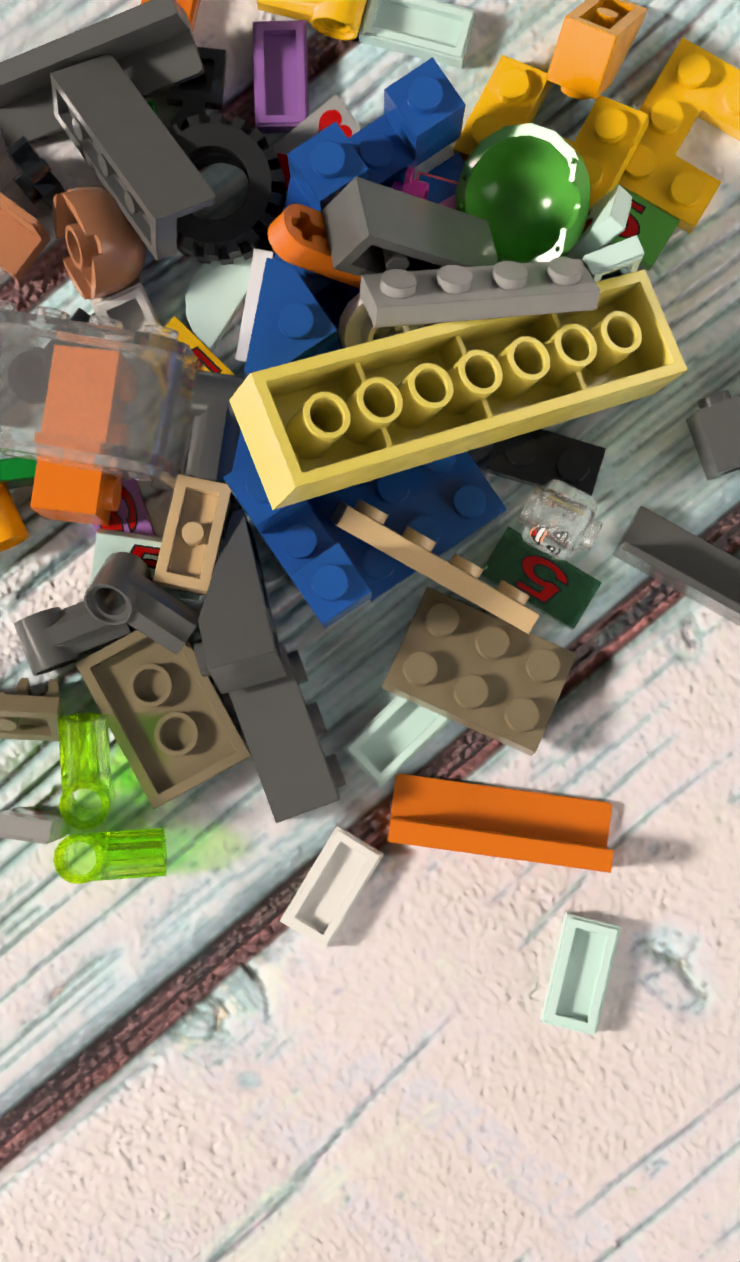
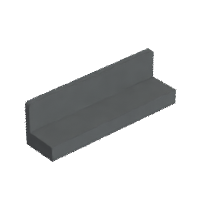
M150 0L0 62V129L6 147L9 148L22 136L32 144L64 131L54 116L50 76L52 72L110 54L144 98L203 75L204 66L184 9L176 0Z
M106 54L50 73L54 116L103 186L115 199L120 210L156 261L177 254V218L214 205V191L112 55Z
M641 505L634 514L612 555L740 626V560Z

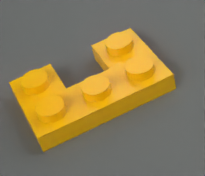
M682 37L639 111L649 114V125L618 184L680 220L677 227L691 234L719 188L721 181L676 156V153L697 117L740 141V70Z
M502 55L461 132V137L457 139L453 147L454 154L459 153L466 162L483 139L504 126L532 123L552 85V82L546 80L548 73ZM599 95L575 141L564 138L583 157L587 167L591 190L589 208L617 186L649 125V114L602 95Z

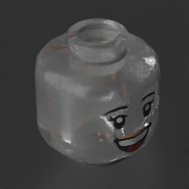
M559 479L550 480L544 487L536 483L516 521L523 525L522 537L527 544L562 561L571 558L578 548L588 553L603 523L594 519L597 511L595 498Z

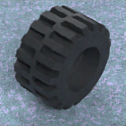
M210 113V121L202 122L199 114L187 117L190 126L180 131L178 126L174 124L168 131L196 169L200 171L206 166L217 163L236 166L247 176L249 189L241 207L226 218L207 220L199 218L193 213L177 218V250L188 258L190 256L197 258L203 264L211 265V261H220L222 265L234 264L233 259L242 256L247 260L253 257L254 248L256 249L260 245H263L265 248L268 247L270 244L267 233L268 227L283 212L287 197L286 180L279 158L273 146H269L265 135L257 128L254 131L249 129L247 122L235 116L233 121L229 122L225 120L223 113Z

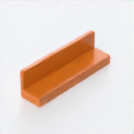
M398 774L395 778L387 840L392 843L611 873L614 850L607 847L612 805L603 801Z

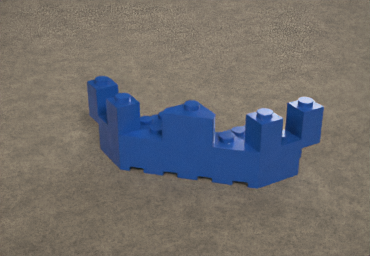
M433 57L385 88L384 115L351 137L347 138L337 122H334L287 153L291 177L284 209L291 204H302L322 212L356 176L392 188L394 181L404 183L408 167H417L461 137L466 104ZM456 153L429 171L428 174L458 182L465 162L460 154ZM276 252L274 259L266 258L244 369L246 378L252 372L343 349L338 334L340 316L348 302L360 292L359 289L292 265L280 258ZM240 429L232 472L223 477L236 500L324 629L366 601L370 600L372 603L417 572L339 528L329 520L340 500L353 508L359 499L369 503L389 515L383 525L401 535L406 527L409 526L435 541L436 544L431 552L438 556L443 555L507 510L467 451L272 510Z

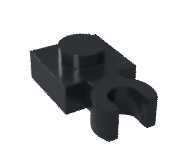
M197 47L204 66L203 75L171 87L167 91L168 104L182 106V110L174 116L171 127L176 124L181 131L189 125L187 117L199 114L202 122L210 121L209 116L206 114L207 109L222 110L227 60L226 50Z
M22 136L6 150L19 172L13 178V181L33 205L42 199L52 211L54 196L65 192L58 179L52 174V170L47 162L39 157L28 140Z

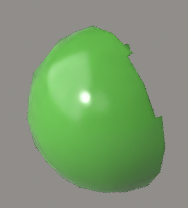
M533 123L504 126L483 139L464 163L455 191V207L458 211L488 220L499 262L529 263L565 257L577 244L586 224L591 193L588 170L583 157L556 131Z

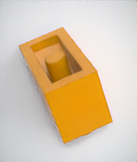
M585 0L565 16L546 80L560 85V90L572 98L580 100L592 98L596 100L599 95L612 85L645 19L648 9L627 0Z

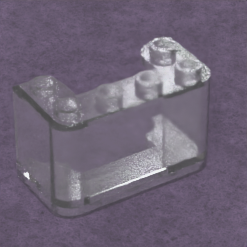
M0 300V457L5 459L17 457L113 474L119 479L130 481L132 478L151 482L150 486L152 488L174 492L177 475H183L193 419L190 417L193 382L197 370H203L204 364L191 351L190 346L177 340L179 333L173 329L158 325H145L144 332L123 329L124 324L121 321L96 315L90 316L89 323L69 320L70 315L68 313L43 306L36 307L35 314L15 311L16 306L14 304Z

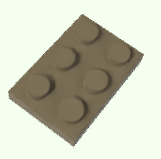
M427 587L381 688L532 756L537 751L577 654L532 633L527 634L501 619Z
M136 630L75 663L153 809L162 806L251 757L245 740L210 676L203 677L201 675L190 639L187 640L186 644L176 655Z

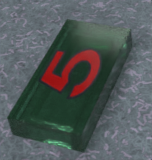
M509 526L482 569L484 570L481 573V576L496 585L503 580L528 594L530 597L526 602L527 604L570 630L576 627L602 583L561 557L551 553V551L541 545H537L536 542Z

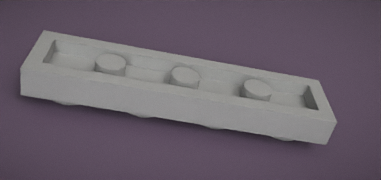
M556 257L550 261L529 263L501 261L495 265L474 267L446 265L440 269L420 271L390 269L384 273L361 275L360 297L375 328L597 310L601 291L581 259Z

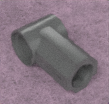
M197 370L190 402V417L194 419L185 476L227 484L223 477L232 472L240 434V426L229 400L246 377Z
M128 552L112 553L106 558L84 595L85 607L96 620L115 626L126 622L176 655L197 627L200 616L198 611L152 582L151 571L147 564L138 556Z
M84 601L62 610L60 607L43 610L14 623L33 676L42 675L79 660L80 654L103 647L133 632L131 625L126 622L115 626L96 620L88 612Z

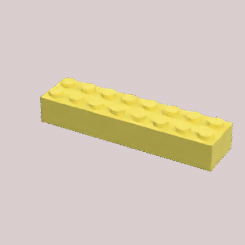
M643 269L596 282L601 290L597 310L443 322L250 373L229 401L272 510L654 395L688 369L646 270Z

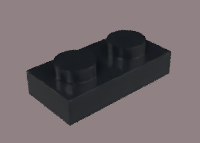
M539 429L493 443L485 472L553 493L554 491L563 493V496L582 501L585 496L584 502L588 503L594 491L606 448Z

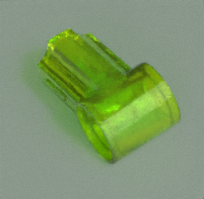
M79 712L60 716L58 718L62 795L59 802L60 814L64 821L75 829L85 831L95 829L107 818L115 797V787L111 779L108 714ZM83 788L91 789L98 794L102 804L96 808H84L75 800L74 792Z
M165 828L101 832L82 831L69 835L60 841L55 849L53 858L55 870L62 879L74 884H83L90 881L167 876ZM76 842H85L95 851L96 863L89 872H78L69 864L68 851Z

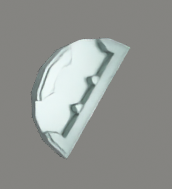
M243 256L233 259L234 264L222 265L220 261H211V265L204 263L191 279L185 295L186 317L194 335L212 353L245 302L252 257L247 260Z

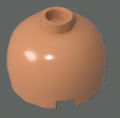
M92 185L68 189L67 192L54 196L52 213L56 239L66 238L70 256H63L62 259L67 273L81 297L85 300L100 299L128 287L141 273L146 258V245L127 220L111 194L105 187Z

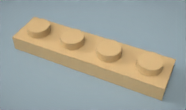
M359 499L353 508L340 500L329 519L336 526L525 633H530L540 615L525 605L530 597L528 594L503 580L500 581L497 588L492 587L478 579L484 569L456 553L448 562L431 552L436 544L435 541L409 526L406 527L401 535L383 525L389 515L369 503Z

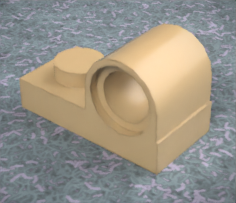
M180 474L177 475L153 577L155 584L160 587L206 596L234 508V495L227 484Z

